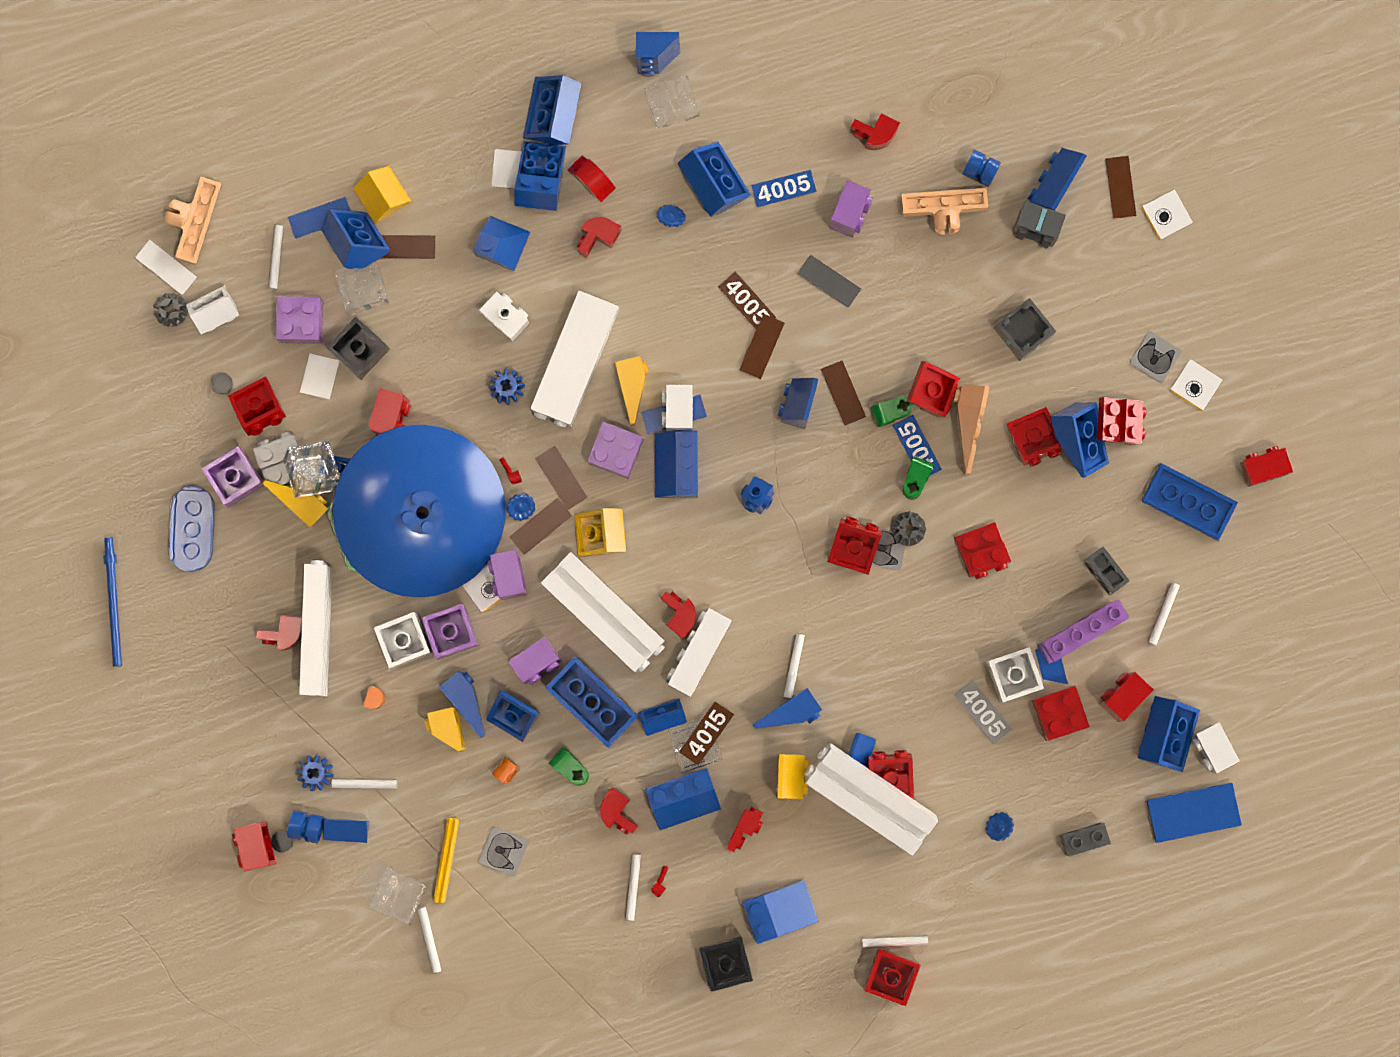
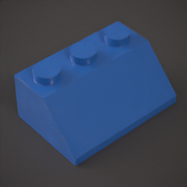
M636 32L638 74H642L644 77H653L655 74L661 73L680 54L679 32Z
M564 75L535 77L523 138L552 145L569 144L582 83Z
M719 142L694 149L677 163L710 217L725 212L751 196Z
M1061 148L1059 153L1054 152L1048 162L1052 166L1049 171L1044 170L1038 179L1041 182L1038 190L1033 188L1027 198L1031 201L1030 203L1055 211L1087 155Z
M329 209L322 232L343 267L363 269L389 253L390 248L368 213Z
M697 430L655 433V498L698 497Z
M1155 696L1151 705L1149 719L1145 726L1142 744L1139 748L1138 759L1183 772L1200 710L1176 700Z
M707 768L645 789L659 830L721 810Z

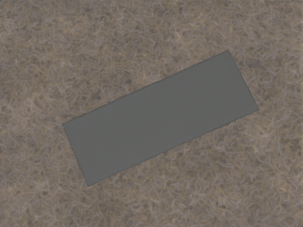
M812 255L808 257L797 273L848 308L861 290L860 287Z

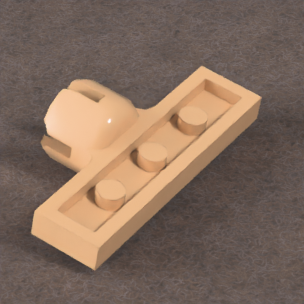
M200 177L192 203L187 204L178 200H172L169 203L168 210L172 212H166L165 222L183 230L175 258L196 265L221 183Z
M987 188L907 193L901 195L903 217L930 215L934 218L935 232L939 235H945L946 225H948L949 235L959 231L960 213L988 211L989 208Z

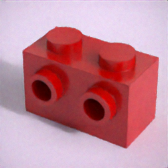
M1278 446L1266 449V454L1258 456L1256 452L1245 456L1246 460L1240 462L1248 487L1293 473L1286 448L1279 449Z

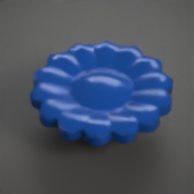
M664 205L657 211V219L665 226L678 227L683 225V222L686 220V214L678 206Z
M520 493L519 495H514L506 505L509 517L519 521L527 520L536 510L534 499L529 497L528 494Z
M1003 812L990 816L985 828L987 835L990 836V839L997 842L1000 840L1004 841L1013 832V819L1009 814H1004Z

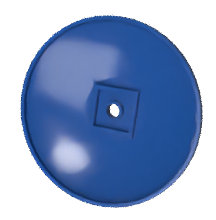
M401 426L383 432L369 440L346 464L334 493V530L341 550L347 560L370 583L385 591L401 596H437L466 584L490 561V555L495 553L504 529L505 497L501 481L492 463L467 438L437 426ZM421 506H425L428 510L427 516L422 519L418 518L416 510Z

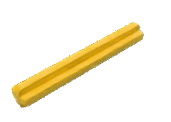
M449 817L447 819L433 897L435 903L442 904L446 900L459 826V819Z

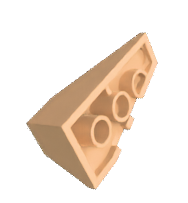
M962 385L960 390H956L953 402L957 403V421L963 469L966 476L970 475L977 446L975 443L978 440L981 429L980 419L984 415L989 392L988 386Z

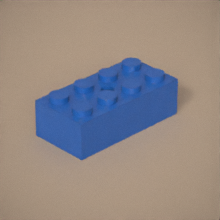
M574 657L545 687L607 748H610L638 718L577 657ZM592 698L597 701V704L594 707H591L588 704L589 700Z

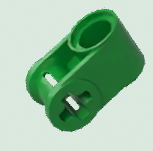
M900 396L871 406L870 408L877 427L888 425L909 416L912 412L913 404L907 402L908 397ZM900 402L909 404L907 411L903 412L902 409H898Z
M915 456L913 457L902 490L906 498L914 500L921 495L933 468V463ZM912 484L916 485V490L913 493H910L909 487H911Z
M563 747L548 762L551 767L574 785H584L589 779V773L586 768ZM582 770L583 780L577 779L575 781L574 778L576 776L574 775V772H581Z

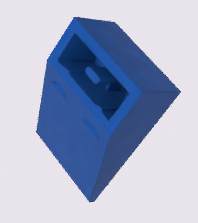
M524 141L514 189L515 206L557 211L566 146Z

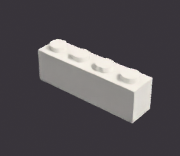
M710 608L707 612L702 611L697 621L700 623L697 631L692 630L687 639L690 642L686 650L682 648L677 657V660L680 661L677 668L674 669L672 667L666 678L669 680V686L689 697L695 691L732 622L729 618Z

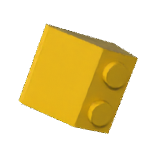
M599 509L574 514L578 557L626 552L622 509Z
M452 707L427 713L428 718H425L427 731H430L433 736L455 750L466 751L456 708Z
M778 754L777 798L803 799V795H808V785L804 782V773L809 767V760H805V755Z

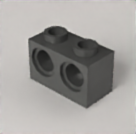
M1104 546L1083 561L1108 595L1115 593L1130 581Z
M1102 822L1060 835L1066 856H1073L1111 844L1105 823Z

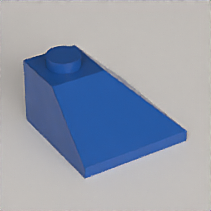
M491 216L481 230L473 252L479 258L515 271L530 231Z

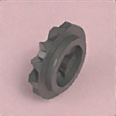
M165 293L157 298L155 305H153L154 316L164 326H178L187 316V303L178 294ZM170 304H173V308L179 312H171L168 317V312L163 307H169Z
M908 511L899 514L894 519L891 530L894 539L898 543L905 546H913L924 538L926 527L924 520L919 514ZM910 520L911 526L918 528V530L911 531L908 538L907 531L900 529V527L907 526Z

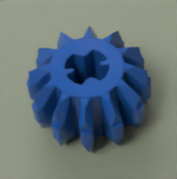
M505 368L504 375L497 371L496 375L499 378H490L491 382L495 383V385H490L489 390H496L491 396L492 398L498 397L497 402L499 404L503 402L504 398L506 405H510L511 398L517 403L516 394L521 397L524 395L522 391L518 390L525 388V384L519 383L523 380V377L520 375L515 378L517 374L515 370L509 375L508 369ZM507 382H510L512 389L510 391L507 389V392H505L502 385L504 383L507 385Z
M309 755L306 757L308 764L305 761L299 762L304 768L296 769L297 773L303 774L297 780H305L302 785L303 788H307L310 784V791H315L316 785L319 790H323L322 782L325 785H330V781L326 777H333L334 774L327 773V770L333 768L332 765L324 766L328 761L327 758H323L320 762V755H315L313 761ZM318 768L319 772L317 773H320L319 777L312 778L311 774L313 773H310L311 769Z

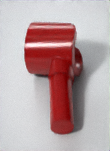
M504 457L500 458L499 461L506 470L511 484L522 482L519 470L512 472Z
M663 866L659 878L651 889L652 893L657 897H660L666 889L661 885L668 870L666 866Z

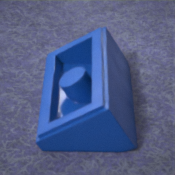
M680 698L639 712L647 736L687 722Z
M856 733L849 756L868 768V756L872 755L876 739Z
M324 818V840L367 843L369 821Z

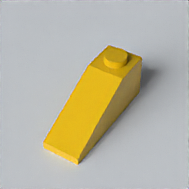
M640 356L615 362L631 427L636 425L646 381L645 374L649 373L646 361L641 362Z
M266 479L262 482L309 527L328 510L325 506L327 501L320 494L315 496L310 492Z

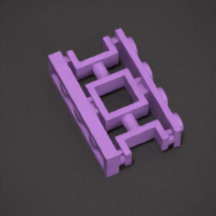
M1115 600L1037 646L1047 663L1050 664L1127 620L1129 615L1120 600Z

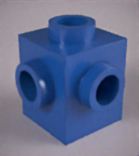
M754 476L750 484H746L741 491L743 507L751 513L757 512L762 514L764 509L767 510L773 501V485Z

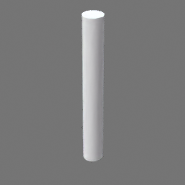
M275 225L269 289H277L283 235V226Z
M1171 583L1148 643L1157 645L1180 585Z
M796 634L784 692L785 698L792 699L805 637L802 634Z
M332 779V788L397 789L398 784L397 780Z
M632 854L626 920L634 921L641 861V855Z
M426 907L417 909L432 972H440L441 967Z
M928 936L862 939L863 948L928 945Z

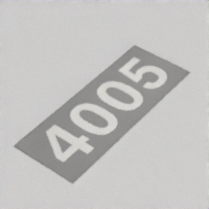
M971 681L955 694L993 744L1012 730L974 681Z

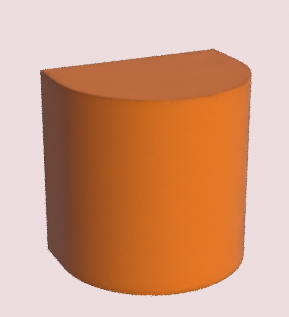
M374 686L369 687L363 703L364 707L370 709L381 708L386 701L385 693Z
M505 757L492 775L507 785L520 770V767Z

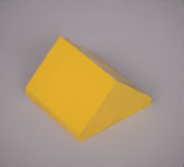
M389 166L368 172L353 187L375 224L411 202Z

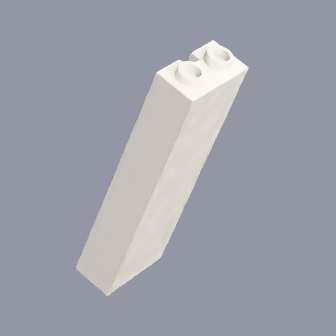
M578 291L530 408L534 412V417L544 421L546 418L555 420L553 424L561 428H566V425L572 427L619 312V306Z
M571 552L541 582L549 592L635 673L638 670L643 672L650 664L648 659L653 654L657 657L665 648L663 646L665 641Z
M311 560L310 564H304L299 695L328 697L332 567H329L326 562L320 560Z
M831 743L827 748L823 747L817 755V758H819L814 765L811 764L805 771L804 775L806 776L805 782L807 785L912 856L921 846L926 835H929L938 823L936 814Z

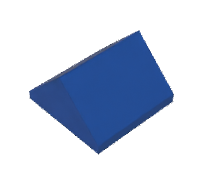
M501 690L486 720L523 742L540 713Z

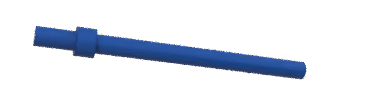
M113 537L104 538L105 555H103L107 571L113 667L122 666L115 574L117 557L114 554Z

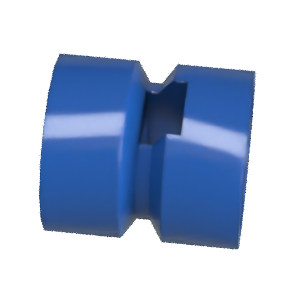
M974 149L962 174L971 179L978 178L979 183L989 187L1001 162L991 157L986 159L985 154Z
M293 810L289 820L287 838L300 840L303 837L306 842L318 844L323 830L324 816L311 814L308 817L305 812Z

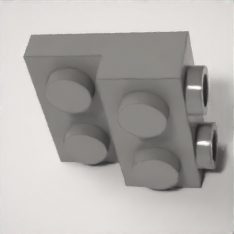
M289 432L282 433L277 436L278 440L273 442L263 440L257 443V448L253 449L259 468L262 470L266 480L287 485L310 476L294 434L290 435ZM293 466L294 471L292 473L290 480L288 475L290 473L291 467Z

